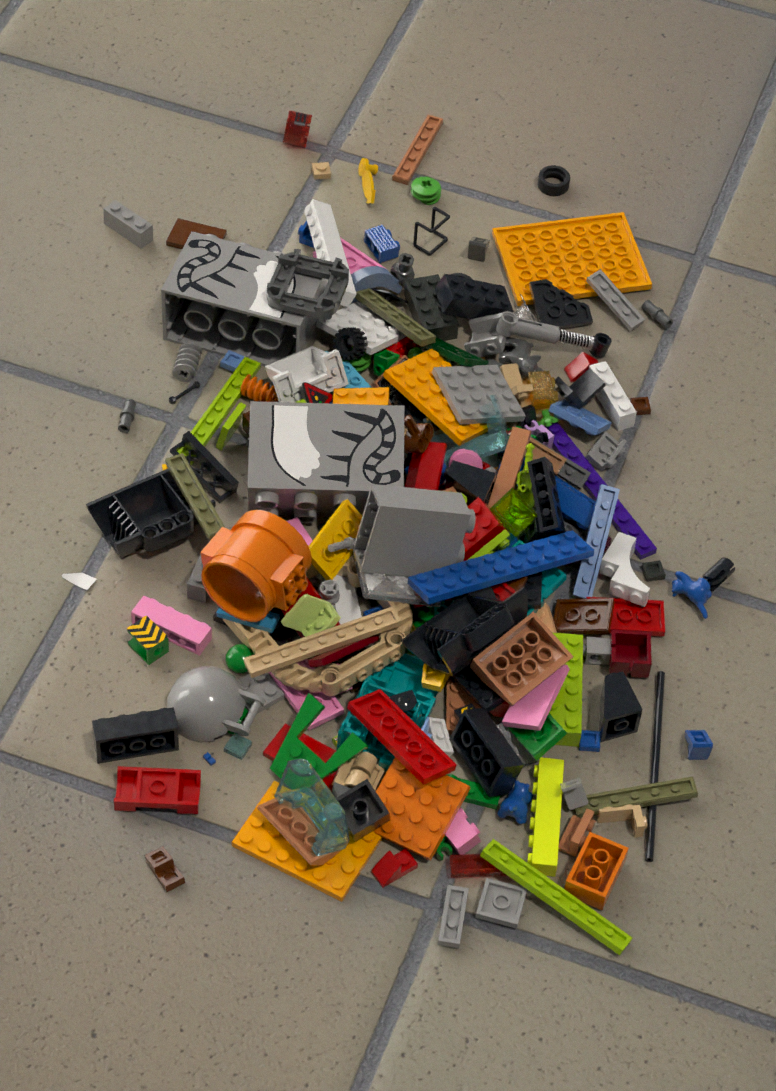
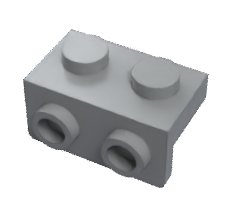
M604 431L585 458L601 472L607 467L610 469L617 461L615 459L616 456L619 457L625 450L623 446L627 441L623 439L621 442H618Z

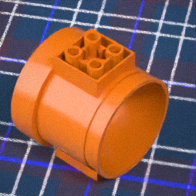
M251 510L244 513L231 530L222 527L200 552L203 564L201 578L206 592L221 609L243 621H261L273 607L287 611L308 585L306 572L311 567L312 556L305 539L286 520L267 511Z

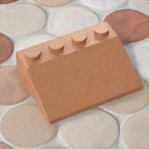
M532 612L472 660L470 668L483 683L513 706L570 661L573 655L541 619Z

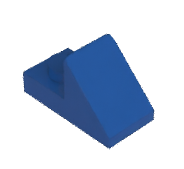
M685 730V739L689 744L688 759L707 760L713 748V743L705 730Z

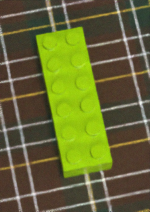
M553 633L573 655V658L565 664L568 665L570 670L549 712L568 733L555 745L579 747L582 734L583 635Z

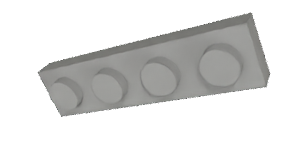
M601 269L587 277L586 282L629 331L644 323L645 319Z

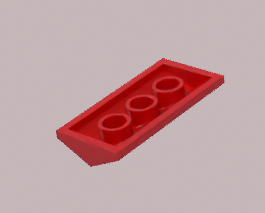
M430 442L425 452L412 453L405 487L438 491L447 448L446 443Z

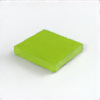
M242 402L237 405L222 426L216 448L221 451L240 426L242 414H244L246 405Z

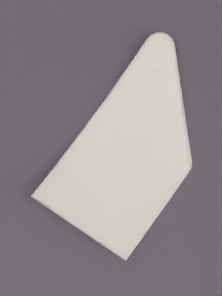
M85 573L62 574L64 579L86 590L96 581V578Z

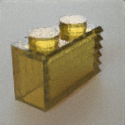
M549 370L528 372L527 384H532L534 389L529 394L531 405L535 406V409L550 408L551 404L558 401V392L553 389L555 388L554 377H551Z

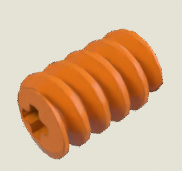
M251 374L244 378L241 385L242 396H247L248 399L258 402H271L273 400L278 402L274 385L270 388V383L266 382L264 384L263 379H260L257 383L258 378L254 376L251 379Z

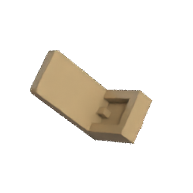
M505 364L500 367L501 373L515 398L518 400L528 398V395L534 391L533 385H523L518 364Z
M628 804L623 807L599 809L598 823L630 820L634 838L643 837L644 829L647 828L646 816L642 815L640 805Z

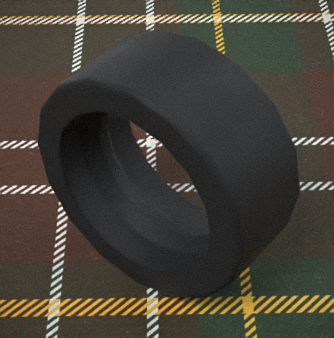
M551 165L544 167L539 172L538 188L542 193L549 196H560L568 191L570 174L565 168ZM557 178L561 180L562 183L553 184L547 182L545 179Z

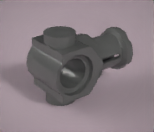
M402 253L399 256L398 262L394 263L391 267L390 273L399 280L398 284L400 286H404L405 280L413 279L415 276L412 268L414 258L411 254Z

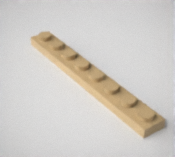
M392 606L244 658V664L251 678L399 627L401 626V620Z

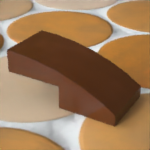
M164 846L144 855L148 865L166 892L185 883L184 876L174 865L173 858Z

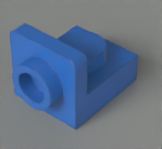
M306 221L298 230L299 243L314 248L308 222Z

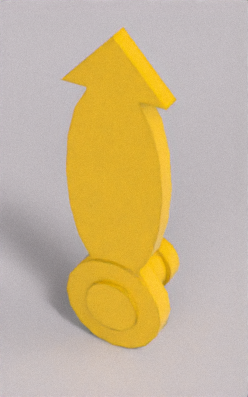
M362 158L359 163L358 173L359 176H362L363 192L367 198L366 203L374 204L376 190H374L372 174H377L378 165L369 164L367 158Z

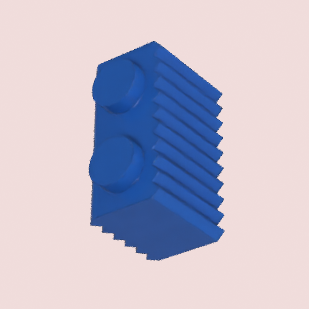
M381 224L380 226L365 230L364 242L379 263L399 256L400 244L397 240L394 241L391 231L389 229L386 230L384 225Z

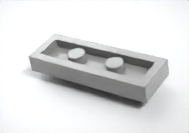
M447 886L438 945L459 948L469 888Z

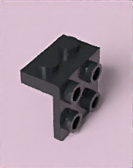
M588 369L570 386L559 376L553 381L558 386L556 388L558 393L569 404L573 402L578 409L585 406L606 385L591 369Z

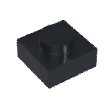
M528 405L523 407L522 410L526 417L524 421L517 422L518 426L524 429V425L531 426L532 420L537 422L535 406Z

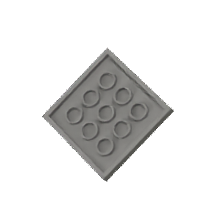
M498 365L433 368L432 374L459 425L524 421L526 415L513 395Z

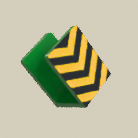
M144 616L127 628V632L133 637L128 641V645L148 665L169 652L168 636L148 616Z

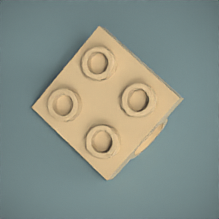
M363 751L357 754L354 759L349 762L347 761L339 767L332 785L336 782L348 788H353L368 779L374 790H376L385 769L377 765V758L373 754Z

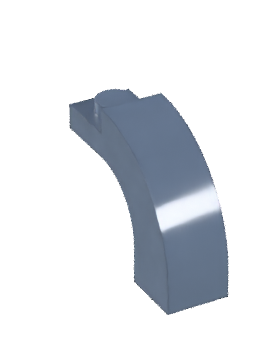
M369 266L351 274L356 291L374 287H385L400 294L403 289L398 284L399 280L383 267ZM354 298L351 303H355V302H359V301H358L356 298Z

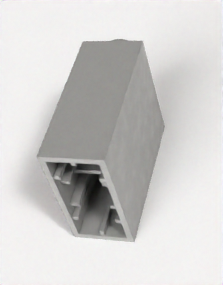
M372 484L352 549L360 572L414 576L436 568L463 562L465 556L463 539L465 533H472L474 529L475 512L472 509H468L462 493Z

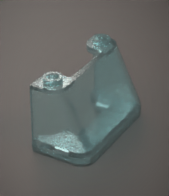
M295 759L288 761L274 797L279 804L283 803L284 800L292 803L293 809L303 807L320 832L315 837L317 842L312 846L316 856L345 849L349 843L350 835L344 809L307 760Z

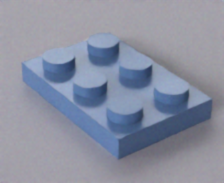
M565 399L551 404L549 412L553 413L555 417L569 421L570 425L584 429L589 435H598L610 429L612 422L583 407L578 409L573 402L569 404Z

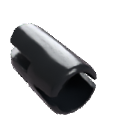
M722 557L702 575L709 582L710 591L717 589L735 572V567L731 569L734 563L730 559Z

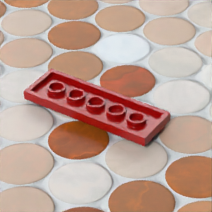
M381 689L348 702L347 709L422 785L455 771L457 764Z

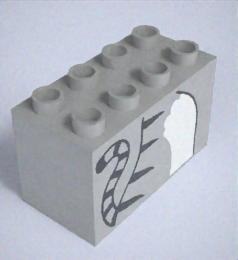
M191 232L161 289L163 340L181 345L184 343H195L204 351L225 356L228 350L258 361L264 367L313 346L320 331V328L316 327L317 320L320 318L271 308L268 305L267 283H270L278 265V257L282 252H270L252 247L247 243L227 241L213 234L204 235ZM295 272L287 292L319 299L320 295L324 293L327 279Z
M250 401L248 511L263 510L277 516H292L294 514V518L298 517L301 523H313L317 520V517H331L342 501L348 499L363 516L372 484L404 487V406Z

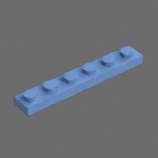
M600 485L586 538V543L594 549V556L581 560L572 596L582 599L593 596L620 491L618 488Z

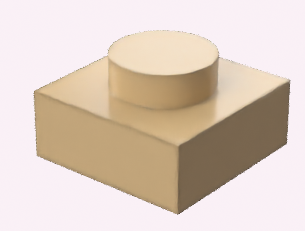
M329 162L312 163L314 180L331 178Z

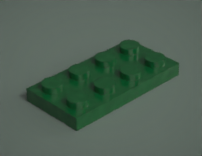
M439 338L435 339V343L419 346L420 349L425 351L430 349L437 351L439 355L444 356L445 361L456 362L457 366L473 367L489 364V361Z

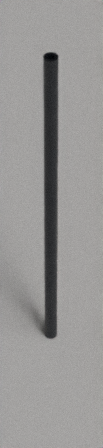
M663 671L657 672L650 784L658 783L665 683V673ZM657 804L648 806L646 862H653Z

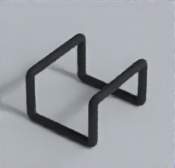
M433 207L431 229L420 222H415L414 247L427 255H432L446 243L448 237L436 230L450 218V215L437 207ZM437 211L446 217L434 227L435 213ZM418 226L430 233H435L444 240L430 252L417 245Z

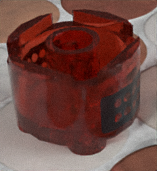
M289 110L283 143L305 148L307 143L305 136H308L310 126L307 124L311 123L312 115Z

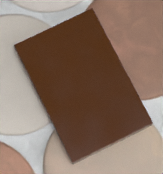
M177 218L166 240V245L183 249L191 232L204 235L213 234L220 239H225L227 230Z
M557 599L553 617L557 633L578 635L610 634L615 604L614 599Z

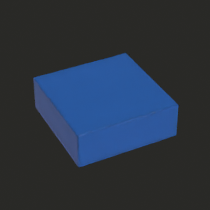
M582 730L579 751L599 752L600 731Z

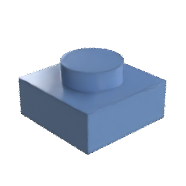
M228 350L220 361V367L234 372L245 356Z

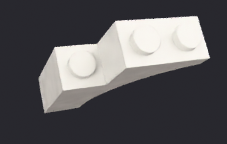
M618 532L602 558L600 574L612 578L609 594L645 607L648 602L650 588L638 579L630 564V558L635 550L636 538Z

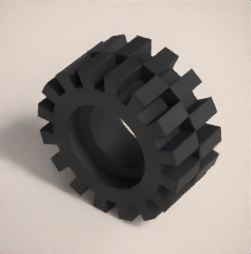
M347 327L338 330L339 333L335 334L337 338L333 339V342H336L333 348L339 350L342 360H356L365 355L363 352H366L367 349L364 346H368V343H365L367 337L363 336L365 333L360 331L361 329ZM349 337L353 339L354 343L351 351L347 346V339Z

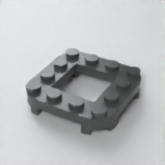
M294 249V252L285 255L281 253L278 257V265L270 283H267L268 305L271 308L330 320L332 315L337 312L347 288L349 269L342 263V259L337 257L334 262L301 255V249ZM295 272L328 279L323 295H320L319 299L288 293L287 291Z

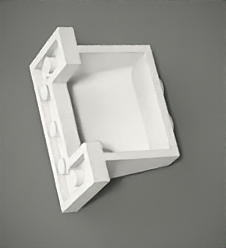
M311 346L265 366L267 375L274 384L279 402L294 403L301 399L306 401L302 388L303 382H307L329 393L334 391V388H341L349 384L339 350L336 349L327 353Z

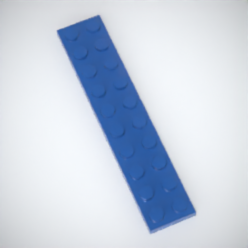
M572 530L408 577L407 584L427 604H432L593 557L594 549Z

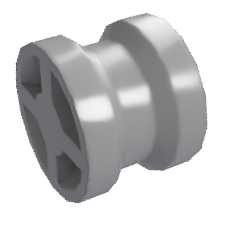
M333 580L322 582L319 588L321 598L330 602L331 605L336 604L340 599L339 584Z

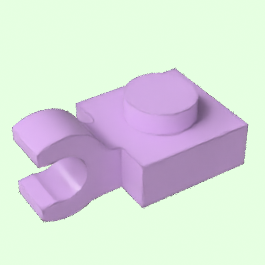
M534 420L531 421L532 428L524 425V429L531 430L533 435L547 432L549 442H543V444L552 448L554 435L543 425L539 426Z

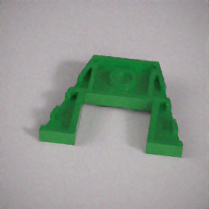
M310 693L307 694L270 767L291 789L300 794H305L319 784L326 776L333 774L340 766L354 759L364 749L369 748L361 738L352 732L325 763L299 738L325 709V706Z

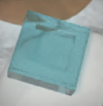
M234 733L225 745L224 752L242 760L251 748L252 741Z

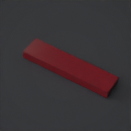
M378 634L322 653L308 660L309 666L311 668L322 667L378 641Z

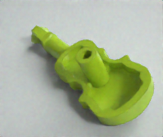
M532 443L526 445L527 452L524 470L517 474L516 484H518V489L513 492L512 504L519 510H530L535 505L527 462L533 460L532 451L535 449V446Z

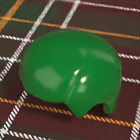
M236 644L228 650L225 661L231 671L245 673L248 670L244 664V658L255 654L245 644Z

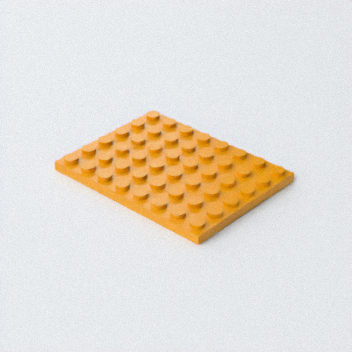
M624 212L492 228V235L517 306L534 304L529 283L545 279L552 282V285L558 289H563L573 295L574 299L599 296L586 280L587 277L600 269L621 293L652 289L651 279Z

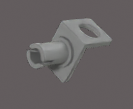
M580 777L560 784L570 810L588 804Z

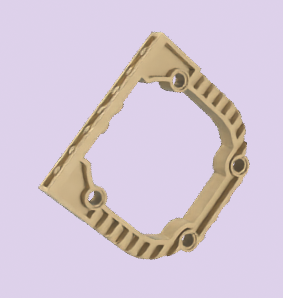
M352 553L337 575L347 577L349 584L354 587L363 586L366 589L363 580L365 572H360L355 555ZM312 564L306 572V577L309 580L320 572ZM385 579L370 594L384 609L394 607L401 620V626L382 632L380 642L340 665L329 663L316 669H309L293 663L273 670L271 673L282 684L293 687V689L298 691L322 692L327 696H335L342 691H347L359 681H364L371 674L381 671L392 662L398 661L406 653V648L401 640L409 635L413 618L410 604L404 595L390 581ZM223 619L239 640L249 649H252L254 654L279 646L270 636L269 632Z

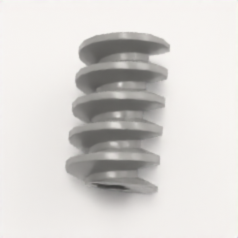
M184 343L180 346L172 372L177 380L189 382L196 375L202 354V349L199 345Z

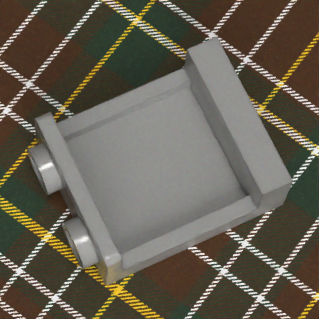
M502 313L470 319L469 325L473 333L471 341L464 343V348L467 352L478 357L503 353L507 337L498 334L496 331V326Z

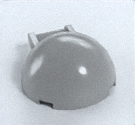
M200 666L185 672L176 680L167 698V708L174 707L178 733L181 736L197 742L214 741L216 737L226 734L228 730L243 736H249L251 732L249 728L260 707H263L266 701L261 696L244 691L241 683L231 673L218 667ZM245 703H251L252 706L243 724L237 723L243 714Z

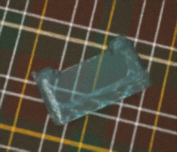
M490 395L496 415L491 416L487 421L489 433L478 436L461 446L454 445L453 440L445 433L435 435V432L433 433L430 442L446 443L447 445L444 458L446 467H449L450 457L458 449L472 450L481 459L506 449L509 435L496 395ZM429 418L423 419L424 423H430L432 425L431 420Z

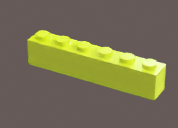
M541 757L539 764L534 765L533 777H537V782H533L532 794L536 795L535 800L532 799L531 812H534V817L530 818L529 830H533V835H529L528 847L532 848V853H528L527 863L545 876L555 877L558 864L562 802L560 784L563 783L564 760Z

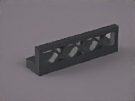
M190 431L183 434L182 441L170 449V453L175 456L179 454L177 451L184 447L189 452L188 456H185L189 465L190 461L201 464V469L193 468L191 465L190 467L200 484L219 504L237 491L239 482ZM203 474L211 475L213 482L205 481ZM215 487H222L227 492L220 496L215 491Z

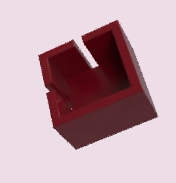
M611 630L609 674L623 671L626 677L627 674H631V677L649 678L652 665L651 632Z

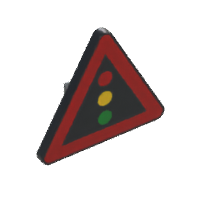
M307 382L302 383L307 403L329 404L332 401L333 394Z

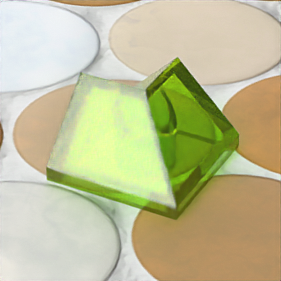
M513 488L490 508L515 537L537 517L533 509Z

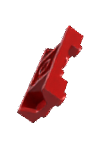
M118 766L114 810L136 811V807L177 809V813L198 814L201 770Z

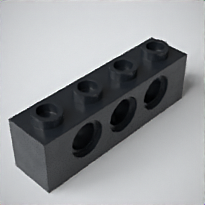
M546 457L527 462L540 532L546 538L565 533L553 464Z

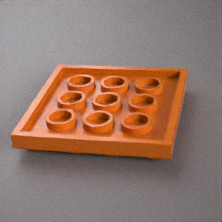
M395 757L376 790V793L390 813V821L375 829L374 833L431 861L466 798L470 786L447 775L422 785Z

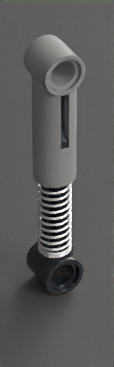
M508 311L501 314L496 326L498 334L504 337L517 335L552 344L562 342L566 345L586 348L597 358H603L606 355L612 342L611 338L604 333L587 336L580 333H572L571 331H563L558 326L519 318L514 313Z

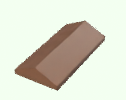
M289 792L258 805L257 809L310 865H324L342 850L340 845Z

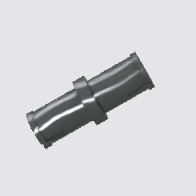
M646 300L643 303L642 309L649 313L654 321H658L666 329L671 327L673 319L668 317L662 308L655 306L650 300Z
M126 399L123 410L120 412L121 420L118 429L122 433L130 431L131 422L135 417L134 409L136 402L133 399Z

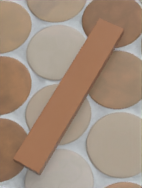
M427 115L393 174L392 181L405 185L409 184L443 124L442 118Z
M512 427L488 506L502 524L517 481V474L520 471L525 456L526 445L531 437V430Z

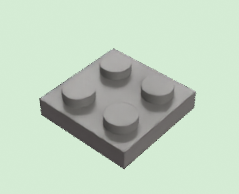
M268 673L251 678L250 674L238 680L244 691L265 699L264 706L260 707L257 714L285 699V694ZM246 702L245 708L249 711L252 704Z
M486 878L475 918L517 929L527 889Z

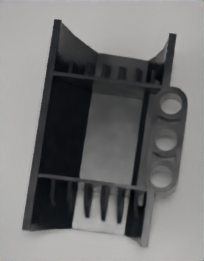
M169 469L86 504L89 513L120 558L142 549L146 551L158 550L191 535L194 532V526L199 524ZM213 499V500H211V503H212L213 507L215 508L216 502H215V500Z
M491 586L466 593L403 638L401 642L405 648L431 669L454 676L471 664L477 655L527 617V590L525 587H522L504 601L496 598Z

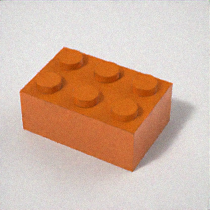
M589 832L566 879L564 889L583 903L603 910L624 866L629 848Z

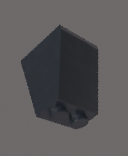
M453 460L450 467L447 466L445 469L444 477L446 479L442 489L446 490L454 487L458 493H462L467 497V505H470L478 497L488 505L495 484L496 473Z
M623 671L610 673L604 678L600 697V742L638 732L643 709Z

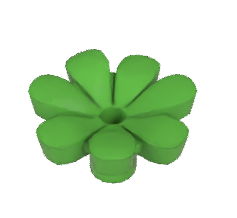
M544 409L541 411L543 417L537 423L539 426L545 424L546 426H551L552 423L558 422L560 419L551 416L549 409Z

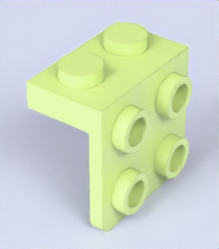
M305 594L286 613L281 623L283 626L302 632L306 637L334 627L341 617L330 602Z

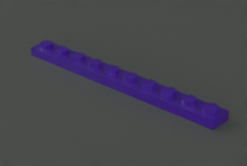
M558 422L552 423L551 426L545 425L544 427L554 435L552 448L562 456L591 472L583 487L591 498L596 501L600 485L607 484ZM617 499L611 522L618 532L636 538L634 553L640 560L655 554L657 551L656 546L619 499Z

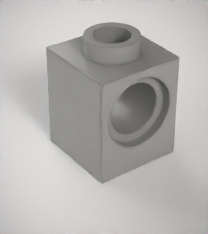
M587 637L586 644H583L585 664L608 666L611 655L610 638Z

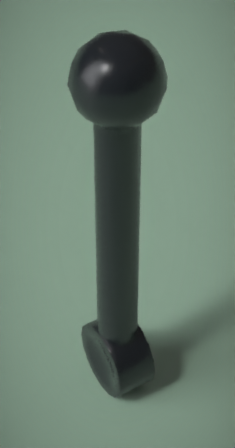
M195 381L191 387L177 396H171L169 403L175 404L177 399L194 388H199L200 383Z

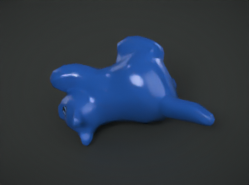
M676 571L675 575L678 579L672 581V596L675 597L678 594L686 595L697 605L703 618L707 619L708 613L704 604L711 598L709 582L700 577L697 581H692L687 574Z
M518 780L515 781L514 787H512L507 798L502 801L497 812L500 818L503 819L506 816H511L516 819L518 824L526 823L527 805L533 799V794L529 792V784L520 783Z

